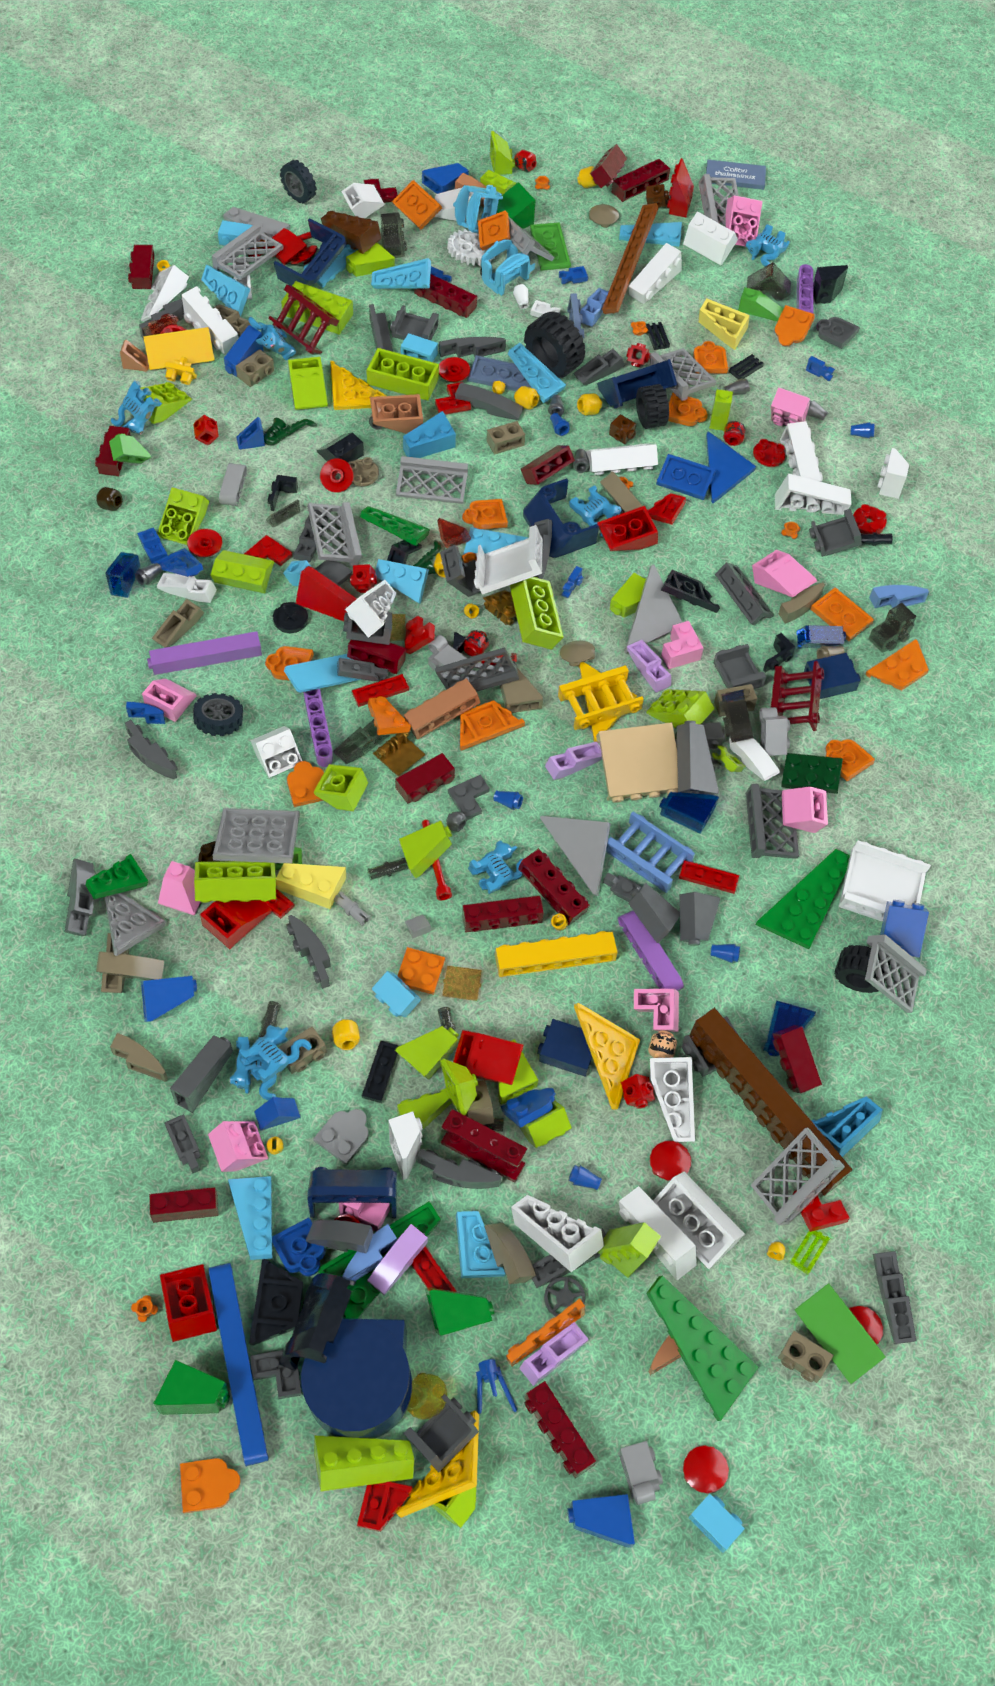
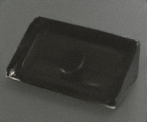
M297 499L271 514L266 521L272 527H276L300 513V501Z

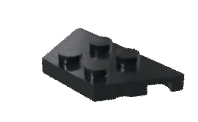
M673 569L670 571L661 591L714 613L719 611L720 606L710 601L712 596L705 589L701 581Z
M262 1259L249 1341V1344L252 1346L293 1331L300 1314L303 1282L296 1277H292L282 1268L273 1265L268 1259Z

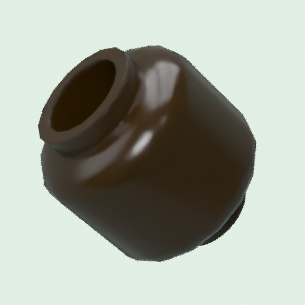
M103 487L96 495L98 506L105 510L116 511L123 502L119 490Z

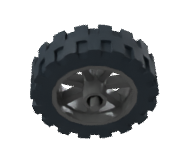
M291 160L280 169V180L284 185V190L288 192L287 194L292 199L304 204L316 195V182L313 180V175L309 172L308 167L304 166V163H300L299 160Z
M217 693L204 695V698L200 697L197 703L195 702L194 725H196L198 730H202L205 734L209 733L211 736L233 734V731H238L239 726H242L243 706L238 699L235 700L233 696H226L224 693H221V695Z

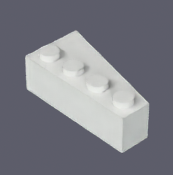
M666 243L628 286L629 296L643 304L650 300L661 288L682 271L681 251Z
M196 286L182 294L184 319L188 324L191 323L195 329L208 327L211 343H213L217 350L225 354L239 339L238 333L226 319L222 320L220 312L210 306L209 299L206 296L202 297L200 295L201 290Z
M807 421L788 423L780 438V442L785 444V455H789L788 464L790 468H794L792 474L822 482L823 476L819 472V460L815 456V445L811 441V429L808 427Z
M789 473L775 493V510H781V508H789V511L806 509V512L812 513L819 510L825 514L844 515V510L849 509L851 506L850 489Z
M384 580L361 595L345 610L348 612L349 618L355 621L369 638L384 625V620L387 618V612L391 608L390 605L394 601L396 592Z
M639 1186L619 1201V1214L626 1222L629 1221L631 1225L645 1222L661 1236L652 1251L676 1280H679L697 1266L696 1245Z
M526 1195L511 1207L514 1224L570 1272L574 1271L604 1247L601 1229L597 1227L591 1228L580 1219L574 1220L568 1217L567 1213L561 1210L555 1211L551 1209L550 1205L529 1195Z

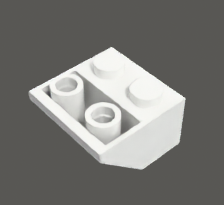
M353 183L341 191L354 215L360 218H366L385 205L375 186L371 184Z
M892 448L890 455L886 454L884 461L886 466H882L880 473L883 478L879 479L877 487L880 488V495L899 499L907 477L909 464L895 448Z
M285 726L250 740L255 754L269 778L293 768L298 762L302 761L291 730Z

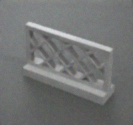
M704 174L699 181L704 215L717 223L721 222L726 227V221L723 219L726 209L721 204L723 202L727 204V197L729 195L731 197L734 195L738 196L736 179L710 177V174ZM712 183H716L719 188L716 190ZM731 183L732 189H728L724 184ZM721 188L728 193L725 197L718 192ZM715 195L722 200L720 204L714 200ZM717 209L724 213L723 217L717 214Z
M508 216L510 240L525 255L532 251L553 261L554 256Z
M254 224L212 255L213 267L217 270L222 269L235 278L242 280L283 249V245L260 232V227ZM266 246V249H256V247ZM267 246H275V248L268 249ZM255 254V257H246V255ZM257 254H266L265 256L257 257ZM244 262V265H235V263ZM246 262H255L254 264L246 265ZM235 270H244V271L241 272V273H238V272H236Z
M684 348L663 355H659L657 352L650 354V366L670 359L672 367L679 369L674 370L678 385L669 388L681 401L688 399V394L716 385V380Z
M401 456L396 496L463 504L468 477V464ZM403 471L411 472L413 476L406 479L403 476ZM423 473L430 476L425 481L419 477ZM442 475L445 476L446 480L440 483L436 477ZM456 477L463 478V482L456 485L453 479ZM416 478L420 484L413 487L409 482ZM433 480L437 486L430 489L426 484ZM450 482L454 488L447 492L443 486ZM406 484L411 489L408 492H400L401 488ZM424 487L428 492L419 494L417 490ZM441 489L445 494L436 496L434 492ZM457 490L461 496L460 498H453L450 494Z
M343 502L342 506L308 503L307 507L319 560L349 562L352 567L353 565H358L362 554L350 503ZM314 510H319L322 514L319 516ZM330 511L337 512L338 516L335 517ZM327 516L332 521L328 523L323 517ZM318 521L325 526L323 529L316 524ZM336 523L341 527V529L338 530L332 525ZM329 529L335 534L331 536L326 530ZM323 535L328 541L324 542L319 536ZM339 536L344 540V543H340L335 538ZM332 542L338 548L335 550L328 544ZM325 548L329 552H331V554H323L322 550ZM343 550L347 556L341 555L338 551Z
M887 935L868 936L867 944L872 948L865 980L906 1013H912L919 976H925L927 969Z
M805 1128L750 1186L776 1216L774 1220L777 1224L786 1225L845 1166L840 1160H835L809 1128ZM806 1136L811 1140V1150L802 1149V1140ZM791 1151L797 1152V1164H788ZM802 1152H811V1165H802ZM816 1153H822L827 1159L822 1166H816ZM777 1166H783V1179L775 1178V1168ZM788 1166L797 1167V1180L788 1179ZM802 1167L811 1168V1178L809 1180H802ZM764 1180H770L769 1193H765L759 1186ZM775 1181H783V1194L774 1193ZM788 1182H797V1192L794 1195L788 1194ZM774 1196L783 1197V1206L780 1210L774 1205Z

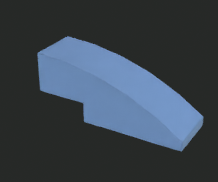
M598 288L587 299V304L580 310L583 324L592 327L603 313L602 308L609 291Z
M887 585L874 587L869 598L874 608L891 605L893 610L925 602L929 591L928 589L916 586Z
M388 1224L373 1234L367 1253L356 1252L342 1277L356 1281L379 1265L383 1259L381 1255L390 1250L397 1241L395 1234Z

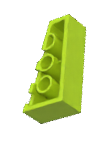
M645 1222L610 1229L603 1238L604 1247L597 1253L600 1254L602 1261L612 1264L629 1278L648 1258L661 1236Z

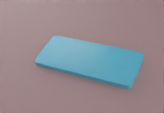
M347 654L289 665L284 669L292 685L300 693L362 680L338 676L337 661L339 658L351 659L347 657Z

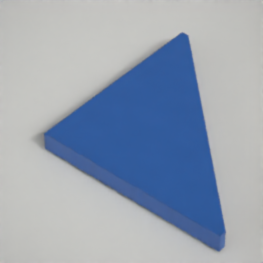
M708 431L706 434L708 467L716 469L710 484L711 502L715 503L754 472L756 466Z

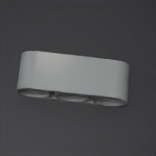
M228 464L219 494L220 504L238 506L237 502H239L242 492L240 489L243 488L244 477L247 474L246 465Z

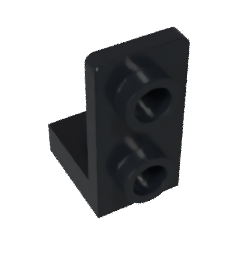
M276 476V480L272 482L271 486L272 494L268 495V504H270L271 511L275 510L280 491L297 493V477Z
M405 540L395 543L391 546L387 561L406 564L408 555L420 550L422 545L417 544L415 546Z
M782 632L776 635L773 644L778 654L766 660L763 668L765 673L769 670H775V666H779L782 662H788L793 658L795 646Z

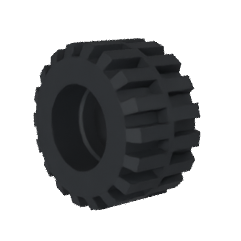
M660 384L640 387L637 390V414L641 425L645 429L666 426L668 423V398Z
M850 945L841 950L834 974L836 979L845 987L862 993L879 992V990L865 980L871 948Z

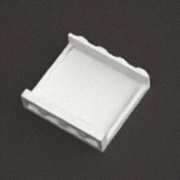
M537 526L530 527L529 538L486 554L481 545L478 546L474 584L477 589H480L482 595L542 574L543 539Z
M857 841L851 849L838 907L883 922L887 901L901 900L906 905L920 904L925 875L931 865L921 860L906 857L903 854L888 851L885 848L870 845L864 841Z

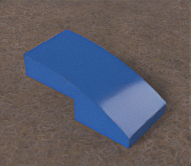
M154 528L137 533L152 564L154 561L167 556V552L162 546Z
M138 702L126 703L129 718H145L147 724H165L164 712L159 708Z

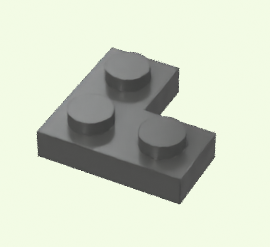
M480 774L449 788L448 794L459 812L464 813L466 819L469 820L482 814V809L475 798L488 793L490 788Z
M283 1350L250 1356L253 1381L276 1377L278 1399L301 1396L298 1365L295 1371L278 1365Z

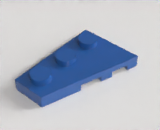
M185 548L153 562L154 564L158 563L164 571L186 577L195 576L204 570L202 564Z

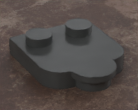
M839 317L821 319L816 325L820 339L841 349L860 330L859 326Z

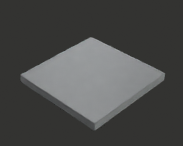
M223 808L213 852V860L292 863L300 811Z

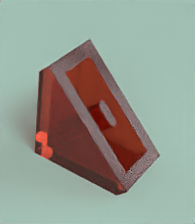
M438 518L440 537L446 548L470 541L471 537L466 528Z

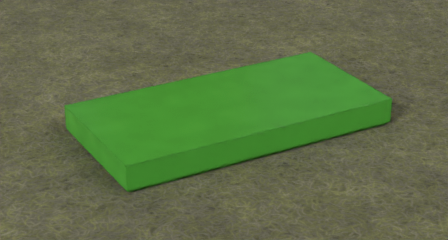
M560 222L530 225L531 236L554 256L553 261H550L536 254L540 270L571 268Z
M829 1283L795 1309V1312L823 1349L833 1355L832 1361L850 1384H853L886 1358Z

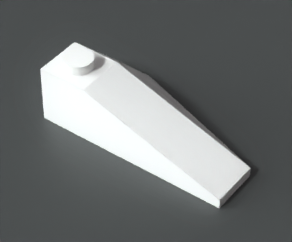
M175 265L159 272L151 288L154 291L148 297V300L151 302L145 306L141 321L145 322L151 319L152 314L158 313L163 308V305L168 304L177 294L187 287L188 283L186 282L189 276Z
M692 1057L650 1058L651 1082L673 1141H695Z

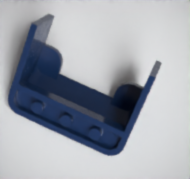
M309 218L308 224L311 237L322 242L320 251L302 274L275 261L274 267L278 280L290 286L295 281L309 286L317 283L345 248V237Z
M668 359L598 382L597 386L608 405L613 406L615 409L623 406V402L635 399L637 390L640 387L660 384L666 392V388L678 384L671 360Z
M567 478L543 486L523 509V517L529 527L534 526V523L538 521L552 520V538L549 556L552 558H558L597 543L598 524L581 529L575 522L563 524L551 506V503L567 498Z
M316 1167L315 1170L310 1172L307 1200L310 1218H315V1203H392V1218H396L397 1173L388 1167L381 1168L380 1170Z

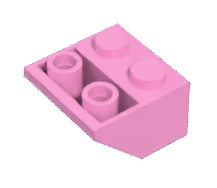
M166 678L153 680L142 693L144 704L159 708L164 712L166 718L174 722L178 720L197 696L195 693Z
M814 787L783 790V825L811 833H816L827 826L826 791Z
M223 1121L208 1134L221 1172H235L268 1159L255 1121Z

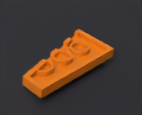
M579 1298L558 1316L547 1321L540 1330L530 1333L526 1337L527 1340L519 1345L517 1343L508 1350L509 1354L506 1355L511 1367L585 1315V1305Z

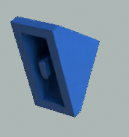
M259 417L236 436L240 450L265 446L263 428Z
M272 1097L254 1111L260 1131L301 1118L295 1098Z

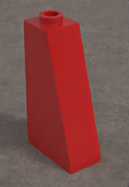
M306 567L301 571L295 604L344 621L345 613H348L345 609L357 598L314 568Z

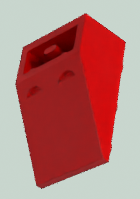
M680 158L679 164L675 165V174L671 178L672 186L669 191L671 199L668 200L667 208H669L670 215L686 218L693 197L694 185L683 158Z
M231 900L230 902L214 901L200 914L202 926L230 950L273 910L261 900H251L248 902Z
M462 1030L453 1062L467 1067L470 1074H474L478 1079L512 1085L524 1045L477 1032Z

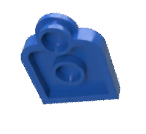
M552 1088L530 1090L517 1098L508 1100L506 1104L501 1106V1110L505 1116L521 1128L548 1113L553 1108L552 1102L555 1100V1091Z
M309 1217L272 1236V1244L285 1269L291 1273L300 1272L304 1276L315 1275L320 1269V1260L325 1255L324 1246L306 1242L312 1226V1221Z

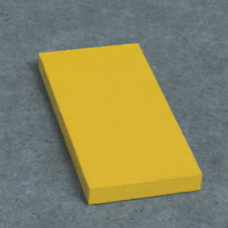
M208 327L143 336L150 370L165 368V362L175 364V360L180 361L181 357H186L187 363L191 364L215 361Z

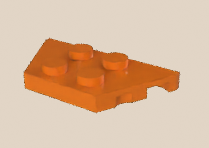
M915 639L866 671L865 675L880 679L882 683L892 685L894 688L902 691L926 675L929 669L919 643Z
M494 700L469 709L460 715V750H465L524 727L525 721L522 718L519 720L514 717L511 711L501 707Z

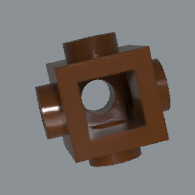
M664 184L646 186L647 204L657 203L658 208L666 207V202L669 200V192L665 189Z
M620 414L610 423L609 435L617 441L626 444L636 435V423Z

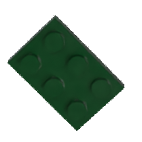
M787 753L781 787L789 789L814 787L825 790L826 793L838 794L843 759Z

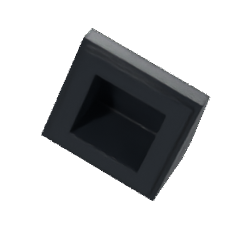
M454 632L453 648L462 653L466 639L457 632Z

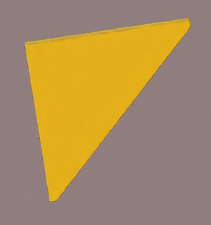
M330 361L334 410L371 408L370 397L387 396L381 391L370 387L362 379L356 378L345 368L337 366L334 361Z
M585 662L579 664L581 679L601 673ZM619 685L609 687L617 704L627 701ZM602 690L592 692L601 709L610 706ZM632 693L633 697L637 698V695ZM585 695L588 713L593 712V709ZM621 716L590 725L593 741L597 742L596 736L599 731L609 730Z
M576 1003L574 1004V1009L611 1109L616 1110L619 1108L623 1095L621 1082L629 1076L640 1039L584 1005Z
M474 1410L470 1414L476 1420L473 1425L479 1431V1414ZM479 1432L439 1473L430 1465V1472L423 1481L419 1480L410 1494V1498L396 1512L400 1518L477 1487Z

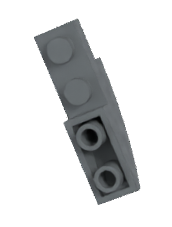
M131 719L125 722L127 733L130 736L127 741L133 754L153 771L165 777L176 779L178 768L173 760L170 761L167 758L168 753L165 748H160L157 742L151 744L147 737H143V731L138 724L135 725Z
M76 858L73 859L67 894L70 900L64 932L77 936H86L89 916L93 915L94 899L85 884L86 880L94 876L95 873L93 863Z
M289 915V924H286L289 935L294 936L295 940L292 943L295 952L299 951L301 957L306 956L309 966H314L315 972H313L316 984L320 983L322 989L329 987V977L326 968L331 967L325 947L305 923L295 916Z
M420 1149L417 1155V1163L432 1169V1179L439 1182L470 1189H488L499 1187L501 1184L502 1176L497 1171L490 1168L484 1169L476 1161L463 1159L460 1166H458L452 1159L438 1157L437 1153L429 1149L426 1151Z

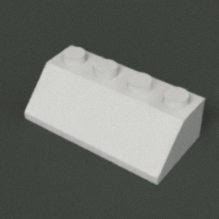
M647 443L585 450L589 461V471L594 472V475L604 474V471L607 470L618 473L621 472L620 469L627 468V471H636L637 467L653 469V465H658L657 444Z
M685 1172L674 1176L653 1200L696 1245V1256L708 1269L716 1264L745 1235Z

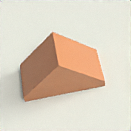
M125 339L120 350L123 369L147 372L149 369L147 355Z

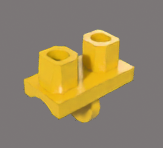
M181 357L180 361L175 360V364L165 362L164 366L167 370L165 377L167 380L175 382L177 375L181 376L180 382L182 384L190 385L192 379L197 378L194 368H191L192 364L187 363L186 357Z

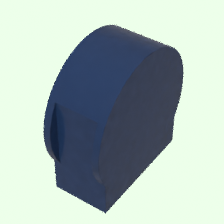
M342 1319L334 1342L330 1343L327 1341L323 1355L327 1356L326 1362L321 1363L308 1358L304 1359L301 1372L303 1396L317 1423L329 1434L335 1437L375 1439L389 1432L402 1419L409 1406L413 1388L412 1375L406 1356L407 1328L405 1320Z

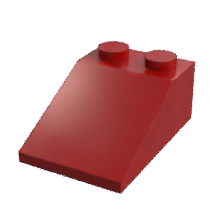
M645 505L597 522L610 551L639 550L658 544V530Z
M201 1264L161 1274L160 1280L172 1342L217 1331L204 1265Z

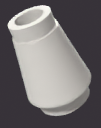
M523 284L515 286L513 295L519 308H528V288Z

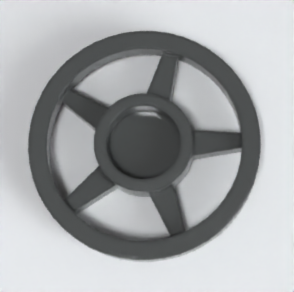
M556 1278L549 1283L545 1290V1306L556 1317L559 1314L555 1311L560 1306L568 1307L572 1305L574 1298L582 1296V1302L585 1304V1292L581 1284L573 1278ZM565 1281L563 1289L559 1291L550 1289L555 1283ZM568 1282L575 1284L581 1293H572L568 1289ZM548 1292L556 1296L557 1304L553 1309L548 1303Z

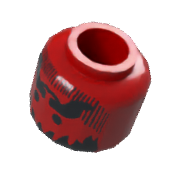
M521 150L515 155L516 168L524 172H530L536 167L537 161L534 153Z
M738 421L727 423L724 428V441L731 446L743 443L746 432L744 424Z
M478 630L471 631L465 638L464 651L471 657L483 654L489 646V639L486 633Z

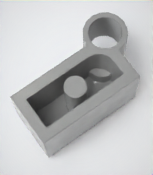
M438 635L428 644L429 650L433 653L428 658V664L433 670L436 667L467 659L448 645L447 640L442 635Z
M776 707L760 708L761 747L769 756L787 755V749L790 748V740L787 738V732L790 730V721L785 716H778Z
M647 1441L621 1448L618 1454L632 1499H635L637 1505L655 1500V1492H659V1485L663 1484V1479L660 1471L655 1469L653 1461L656 1458L652 1446L648 1447Z

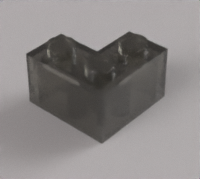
M399 212L381 214V240L383 248L395 258L405 257V251H407L406 241H403L404 232L402 231L404 220L400 218Z
M772 262L748 276L747 288L760 291L763 294L769 292L776 301H780L790 295L791 281Z
M901 602L889 610L883 623L872 629L868 640L882 653L887 650L892 651L898 643H904L909 639L910 631L915 625L914 621L917 616Z
M744 690L721 694L722 701L719 704L721 713L725 712L726 717L723 718L726 737L730 736L731 743L752 739L753 732Z

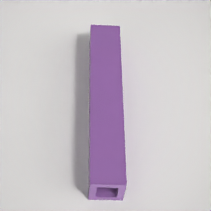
M256 631L149 650L150 658H147L149 669H153L154 675L262 656L258 632Z

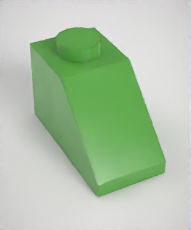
M118 434L109 441L113 461L142 464L151 458L147 450L133 436Z

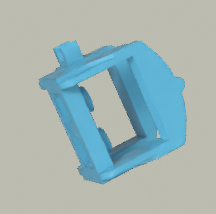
M468 185L462 187L456 201L453 203L458 225L468 228L471 232L479 233L477 217L481 198H485L481 219L496 214L498 200L503 199V196L496 191V187H493V185H487L486 188ZM470 192H474L473 195L471 196L469 202H468L469 193H470Z
M511 240L496 241L481 258L482 280L485 285L502 296L504 295L505 284L519 276L524 280H528L530 272L535 269V263L530 265L529 256L518 253V249L512 244ZM507 249V259L492 274V265L488 260Z

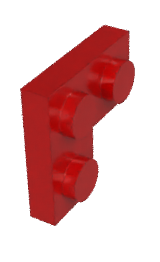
M463 382L448 384L447 392L449 397L435 399L438 413L443 411L446 415L471 410L470 401L455 398L459 384Z
M265 535L246 551L244 555L263 559L269 558L279 566H282L292 557V552L268 535Z
M416 616L406 623V653L412 654L434 640L435 625L429 622L423 626V618L420 616Z
M818 1196L800 1212L810 1232L844 1224L850 1219L841 1200L821 1204Z

